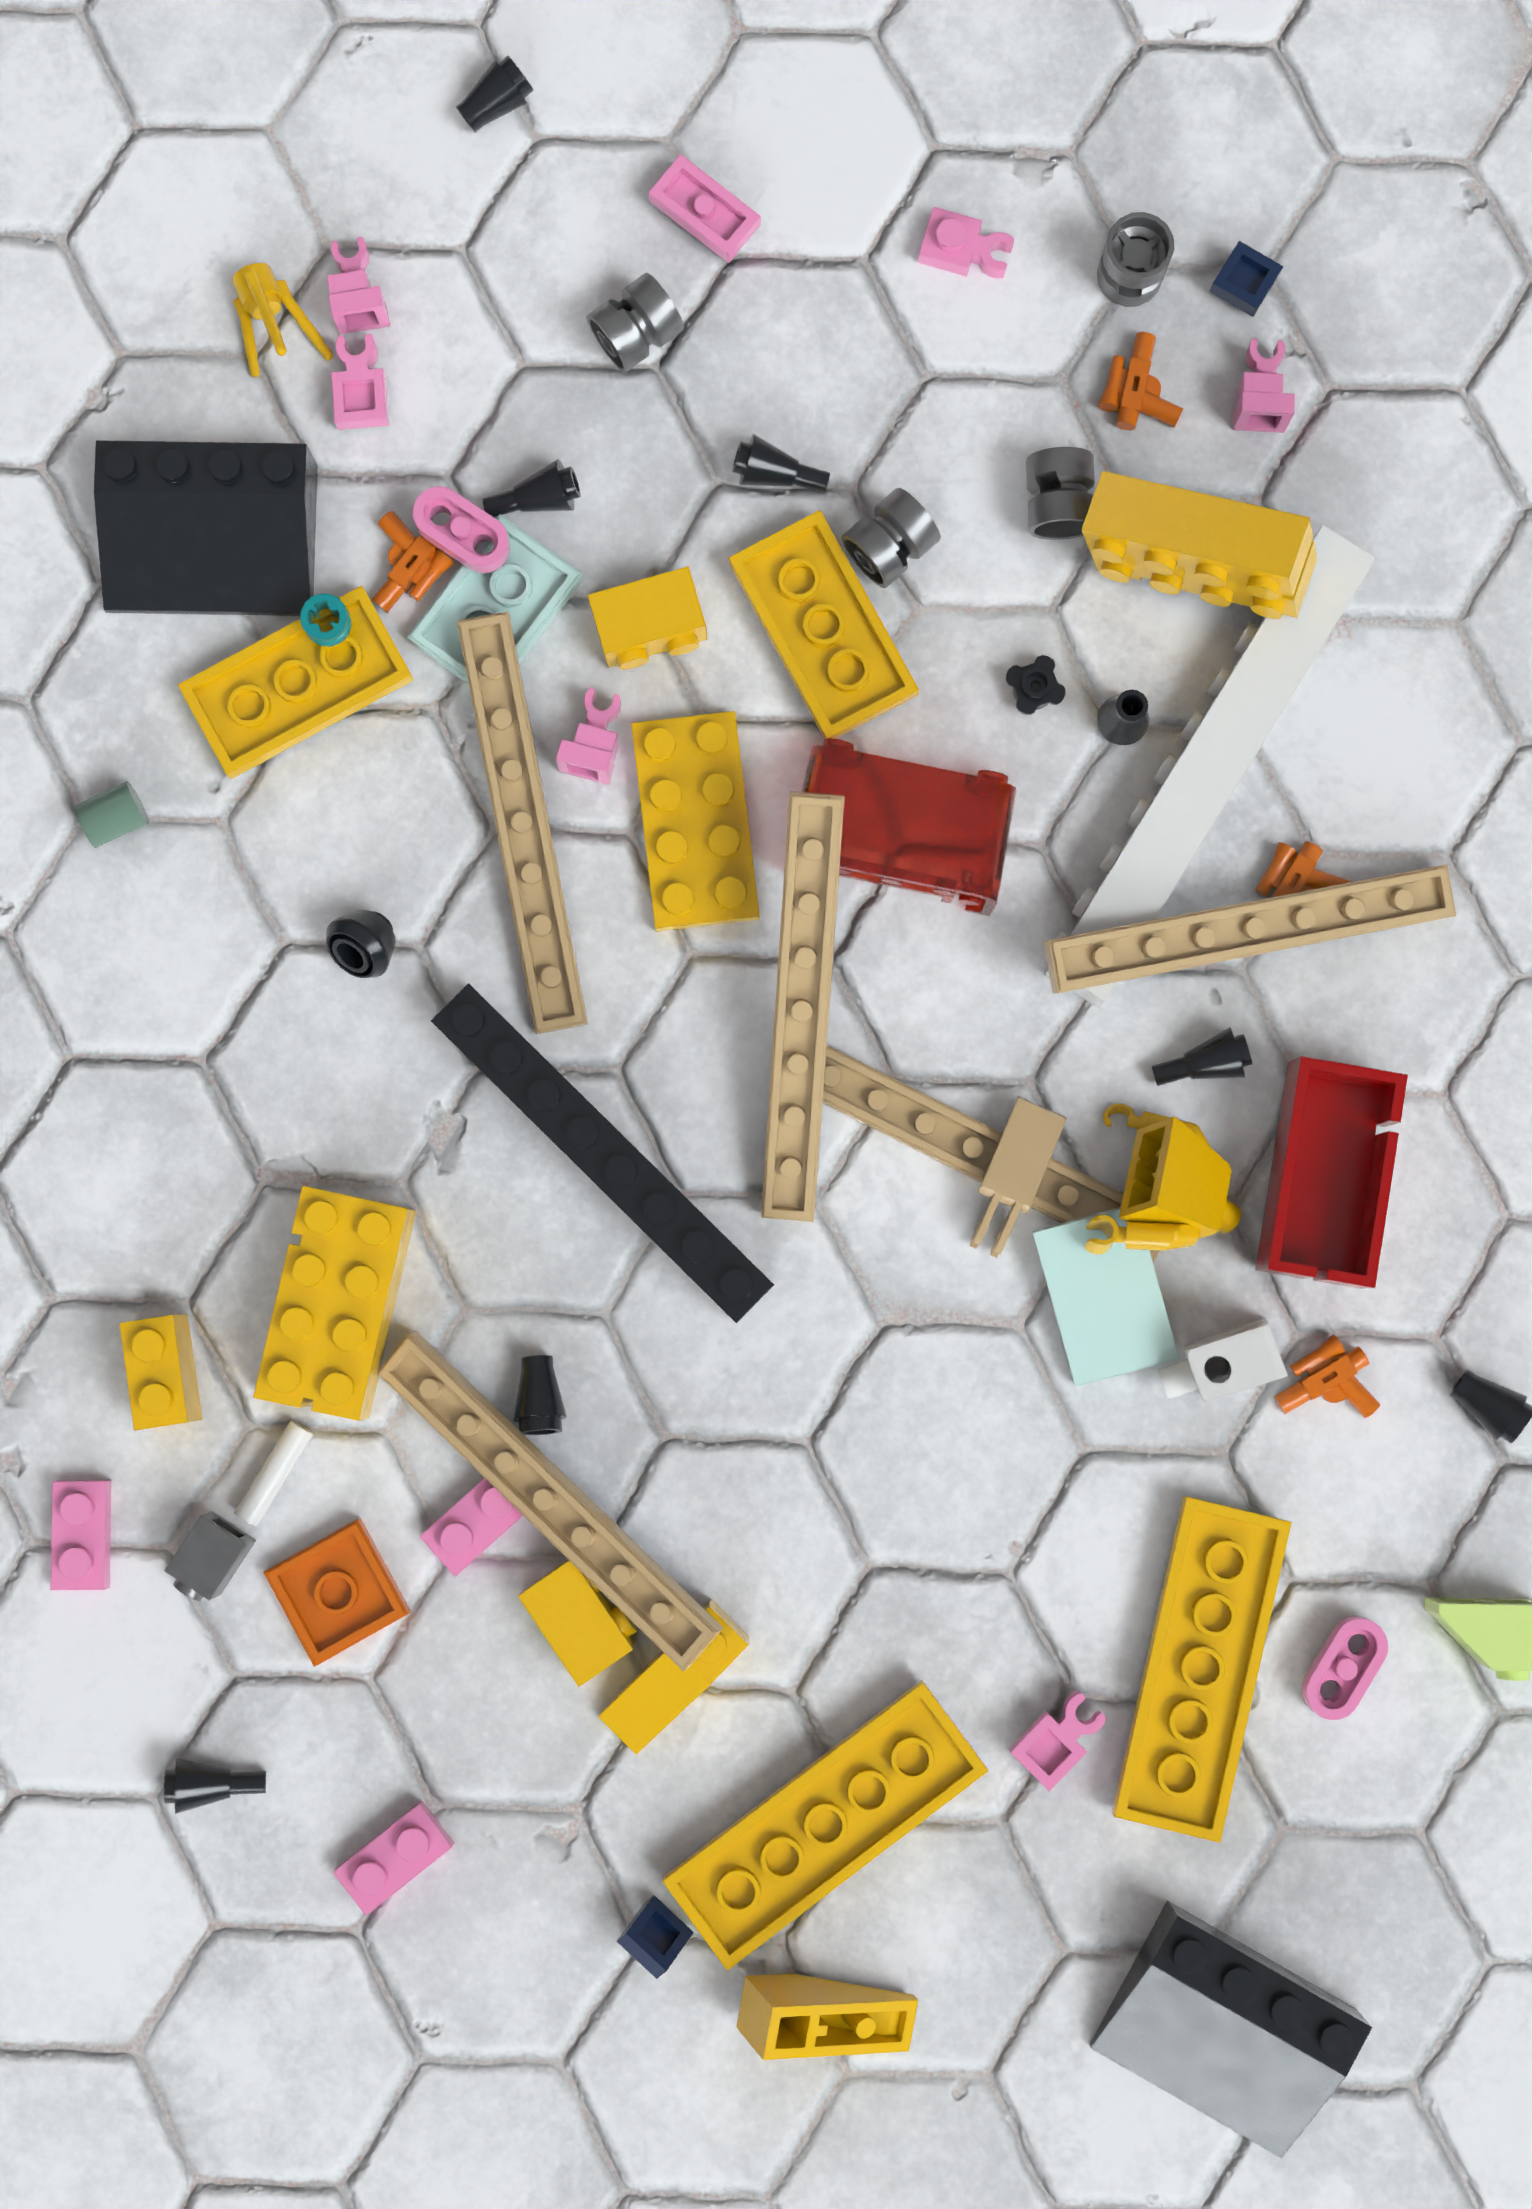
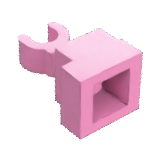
M362 237L357 238L359 250L351 258L342 256L337 241L331 243V254L336 267L342 272L327 276L331 314L340 335L390 326L388 309L380 286L371 287L365 270L370 261V254Z
M1253 338L1245 356L1246 364L1253 372H1244L1236 389L1233 430L1285 433L1294 415L1295 394L1283 393V374H1276L1277 368L1285 354V344L1283 340H1278L1273 350V357L1267 359L1259 355L1257 351L1258 340Z
M590 687L584 696V706L587 713L586 724H578L573 742L561 740L556 761L559 772L609 785L615 766L614 761L619 742L617 733L608 731L607 728L609 723L613 722L620 714L621 700L620 696L615 694L612 704L608 709L598 710L593 706L596 697L593 687Z

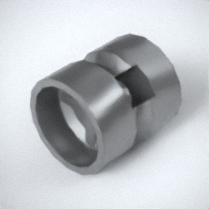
M1146 212L1130 213L1121 217L1111 227L1097 269V279L1103 294L1113 303L1124 307L1140 306L1149 302L1159 292L1174 252V237L1168 225L1158 216Z
M647 272L621 290V301L618 302L610 298L586 315L587 322L596 340L610 360L624 373L649 356V345L653 344L657 347H662L684 331L682 318L674 303L658 281Z
M1054 447L1032 453L1026 459L1027 490L1035 495L1028 502L1029 533L1033 537L1048 540H1065L1084 536L1081 529L1093 495L1087 491L1093 488L1095 484L1094 455L1091 451L1078 447Z
M902 488L894 489L875 506V518L862 517L842 535L841 539L846 551L856 565L871 581L881 588H887L907 570V559L909 557L920 559L941 538L938 527L925 508Z

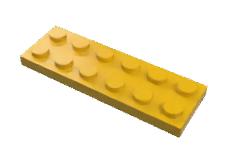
M1183 1495L1111 1813L1114 1817L1221 1843L1292 1522Z
M921 1680L664 1875L662 1882L728 1971L986 1774L988 1768L923 1680Z

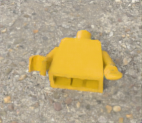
M1120 1103L1110 1105L1105 1109L1102 1119L1106 1126H1112L1109 1119L1112 1114L1122 1113L1128 1117L1127 1127L1138 1129L1119 1218L1127 1222V1227H1119L1110 1216L1104 1214L1095 1216L1089 1221L1086 1229L1101 1230L1105 1233L1107 1240L1098 1238L1087 1240L1084 1247L1088 1252L1095 1255L1106 1253L1113 1243H1126V1249L1154 1251L1191 1247L1200 1238L1216 1234L1218 1231L1223 1234L1229 1233L1238 1225L1241 1218V1209L1227 1199L1232 1173L1230 1165L1211 1148L1198 1125L1180 1120L1175 1116L1168 1117L1144 1111L1142 1116H1137L1130 1106Z

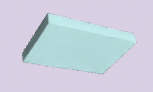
M500 514L496 519L505 527L510 541V554L504 565L493 572L479 573L462 564L407 636L408 641L466 684H468L457 621L508 611L520 665L584 580L583 573ZM482 541L477 544L475 551L479 554H487L493 549L494 545L489 541Z
M1121 1207L1032 1231L1075 1387L1179 1359L1150 1250L1126 1249V1243H1113L1106 1253L1095 1255L1088 1252L1084 1247L1089 1239L1107 1240L1105 1233L1101 1230L1086 1229L1089 1221L1097 1215L1104 1214L1110 1216L1119 1227H1127V1222L1119 1218Z

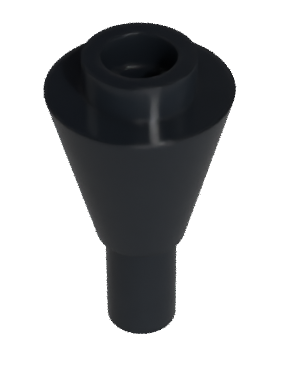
M755 434L752 435L749 443L740 441L732 472L741 474L739 485L792 486L795 484L823 493L826 491L830 478V472L799 464L797 459Z
M557 459L515 485L513 490L483 498V506L485 512L492 517H498L499 514L504 515L517 510L521 512L574 510V499L581 497V493L573 468L571 466L564 468L561 461Z
M1229 1027L1184 1054L1185 1057L1151 1067L1156 1084L1160 1086L1191 1077V1079L1245 1078L1243 1067L1253 1065L1244 1034L1234 1037L1232 1029Z
M176 1758L175 1769L165 1770L164 1803H175V1814L230 1798V1795L266 1793V1771L230 1773L229 1769Z

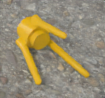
M249 264L234 274L232 282L238 297L233 301V304L240 319L246 358L252 377H258L260 369L251 315L254 319L263 320L276 353L280 356L286 354V347L274 315L281 309L280 303L286 306L324 359L329 361L333 358V353L324 342V339L292 297L286 281H276L273 271L268 264Z

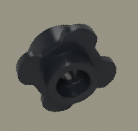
M1041 655L1030 665L1024 667L1014 665L1007 671L1006 683L1013 687V694L1017 701L1016 708L1020 713L1032 715L1036 710L1046 707L1049 703L1058 705L1063 701L1066 690L1063 685L1057 682L1053 672L1055 662L1052 658ZM1038 681L1040 688L1034 690L1031 687V682Z

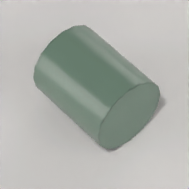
M128 781L74 805L77 819L86 837L95 848L149 824L143 804Z

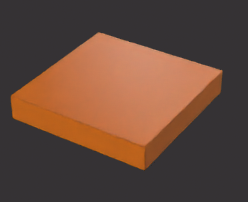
M361 1518L263 1572L314 1667L411 1612Z

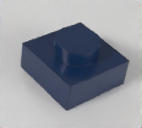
M1238 241L1214 280L1209 292L1254 317L1284 266L1243 242Z
M653 1895L642 1905L616 1942L658 1979L669 1969L694 1932Z

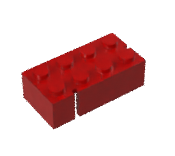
M1304 1056L1288 1062L1255 1271L1301 1279L1313 1278V1281L1358 1289L1376 1287L1399 1133L1391 1131L1377 1135L1375 1133L1377 1126L1387 1127L1401 1122L1408 1074Z

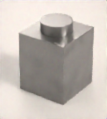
M213 1511L200 1515L164 1571L176 1578L173 1586L187 1597L196 1601H201L204 1597L210 1601L222 1594L256 1542V1539Z

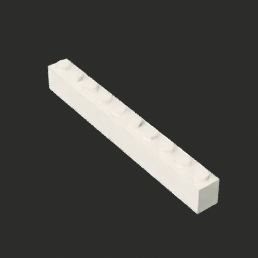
M1325 525L1321 526L1312 539L1315 543L1317 562L1298 617L1282 615L1279 619L1264 617L1259 627L1251 622L1248 624L1233 650L1241 654L1232 671L1223 666L1206 692L1214 697L1213 702L1205 714L1198 710H1195L1179 736L1187 741L1186 746L1178 758L1168 754L1152 780L1160 785L1151 802L1141 798L1125 824L1133 829L1130 837L1124 846L1114 842L1098 868L1106 873L1103 881L1096 891L1089 886L1086 887L1071 912L1079 920L1069 935L1060 930L1056 938L1145 922L1157 918L1377 558L1375 555ZM1047 970V972L1045 973V976H1047L1048 978H1050V977H1049V971ZM1117 982L1073 990L1071 992L1098 1008L1106 1001Z

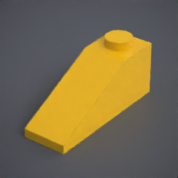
M712 1599L703 1608L723 1627V1630L692 1666L683 1672L661 1650L598 1715L636 1755L708 1688L749 1645V1636Z
M794 1973L747 1975L744 1980L736 2028L763 2060L908 2052L918 1999L912 1994Z

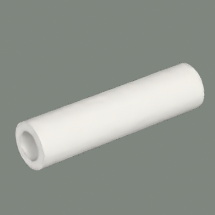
M290 1420L234 1512L237 1517L253 1526L259 1525L314 1433L296 1421Z

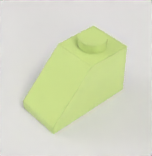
M1424 1597V1608L1479 1664L1496 1671V1678L1513 1681L1530 1680V1671H1532V1599Z

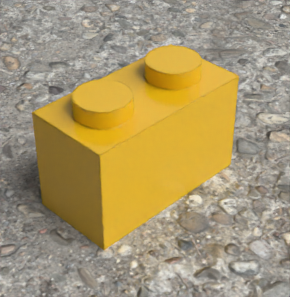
M689 566L588 594L592 615L608 668L616 665L621 670L636 668L646 664L649 661L648 656L669 651V654L673 656L686 654L696 650L699 647V642L707 640L706 624Z
M167 1315L119 1323L134 1431L202 1420L188 1315Z
M569 1559L525 1588L518 1595V1598L578 1687L631 1652L636 1642L631 1636L637 1631L634 1623L617 1606L612 1608L603 1593Z

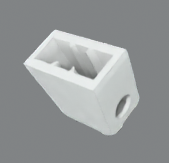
M1266 1318L1184 1346L1187 1356L1186 1360L1158 1369L1168 1400L1199 1390L1203 1402L1212 1401L1288 1376ZM1219 1356L1225 1358L1229 1362V1368L1225 1373L1216 1376L1207 1373L1205 1370L1207 1360Z

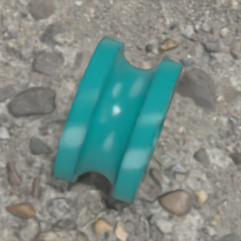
M318 594L308 599L301 609L300 621L302 627L314 643L332 647L340 644L348 637L351 631L352 620L348 610L339 598L331 594ZM324 609H330L334 617H339L338 624L331 622L333 629L327 632H323L318 624L313 623L314 617L321 619L319 611Z

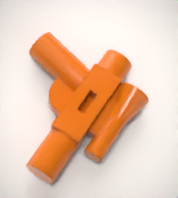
M1138 332L1136 334L1127 369H1123L1125 364L1124 357L1113 356L1107 385L1097 404V407L1103 411L1117 412L1116 426L1123 430L1131 431L1136 429L1140 412L1175 428L1184 409L1160 398L1161 384L1156 377L1149 375L1156 337L1148 332Z
M393 511L385 514L378 522L379 527L394 543L388 552V559L393 568L388 573L386 582L371 599L385 613H388L404 592L407 594L410 589L409 595L419 602L435 580L455 564L449 556L427 541L423 536L419 535L416 538Z
M1305 841L1297 854V851L1291 846L1278 842L1272 862L1255 891L1262 896H1267L1272 887L1275 890L1270 896L1271 898L1350 883L1351 881L1315 869L1323 850L1314 843Z
M1334 1334L1317 1350L1289 1366L1296 1377L1304 1372H1307V1375L1274 1396L1275 1402L1284 1414L1289 1413L1309 1400H1314L1320 1395L1330 1403H1338L1347 1399L1364 1418L1372 1415L1381 1405L1354 1376L1358 1373L1357 1371L1370 1364L1367 1356L1359 1346L1345 1353L1344 1347Z

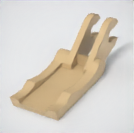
M1017 1096L993 1157L978 1188V1193L990 1197L977 1224L969 1246L976 1249L980 1245L998 1203L1001 1202L1011 1208L990 1253L991 1256L996 1258L999 1254L1001 1255L1020 1211L1027 1214L1066 1122L1067 1118Z

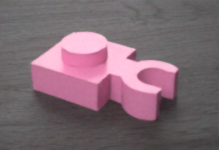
M933 206L919 252L918 263L966 277L970 264L973 263L979 265L981 270L989 277L1004 278L1007 263L993 259L990 253L995 250L1011 253L1014 238L1003 232L992 233L988 236L979 235L982 220Z
M365 334V349L359 355L349 354L345 337H337L336 352L342 365L346 368V371L331 372L334 423L338 430L389 426L386 375L383 368L370 369L378 358V349L371 334Z
M1080 1690L1072 1692L1066 1698L1063 1704V1715L1057 1721L1045 1710L1009 1748L1010 1753L1049 1792L1087 1753L1084 1747L1076 1740L1082 1734L1088 1735L1097 1732L1106 1720V1716L1100 1710L1096 1711L1088 1720L1082 1721L1077 1719L1076 1709L1086 1698Z

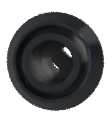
M358 910L337 918L328 925L326 930L328 952L334 962L345 972L358 978H376L383 975L388 969L396 938L392 924L384 915L375 911Z

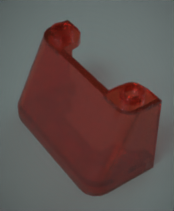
M832 738L824 739L823 745L811 748L801 792L845 795L839 876L941 897V902L950 904L954 895H958V901L966 904L964 910L966 912L990 916L997 905L1017 792L1016 787L1008 784L1009 777L996 771L979 770L977 776L858 752L854 751L852 743Z

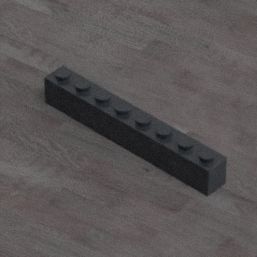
M469 983L431 1020L472 1063L735 1323H738L774 1286L721 1231Z

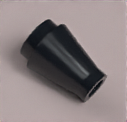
M507 55L499 63L495 59L464 100L456 106V109L476 133L484 125L527 104L524 98L534 90L516 64Z
M1132 689L1107 699L1100 707L1097 718L1098 727L1102 735L1117 745H1130L1139 741L1146 734L1149 727L1148 701L1145 695L1138 690ZM1122 708H1127L1129 712H1132L1135 715H1127Z
M535 1355L521 1358V1375L513 1421L519 1422V1431L523 1435H548L562 1432V1419L567 1418L553 1367V1356Z
M1469 1369L1461 1376L1450 1393V1396L1459 1401L1496 1440L1502 1437L1509 1443H1513L1532 1418V1406L1525 1402L1527 1396L1482 1378Z

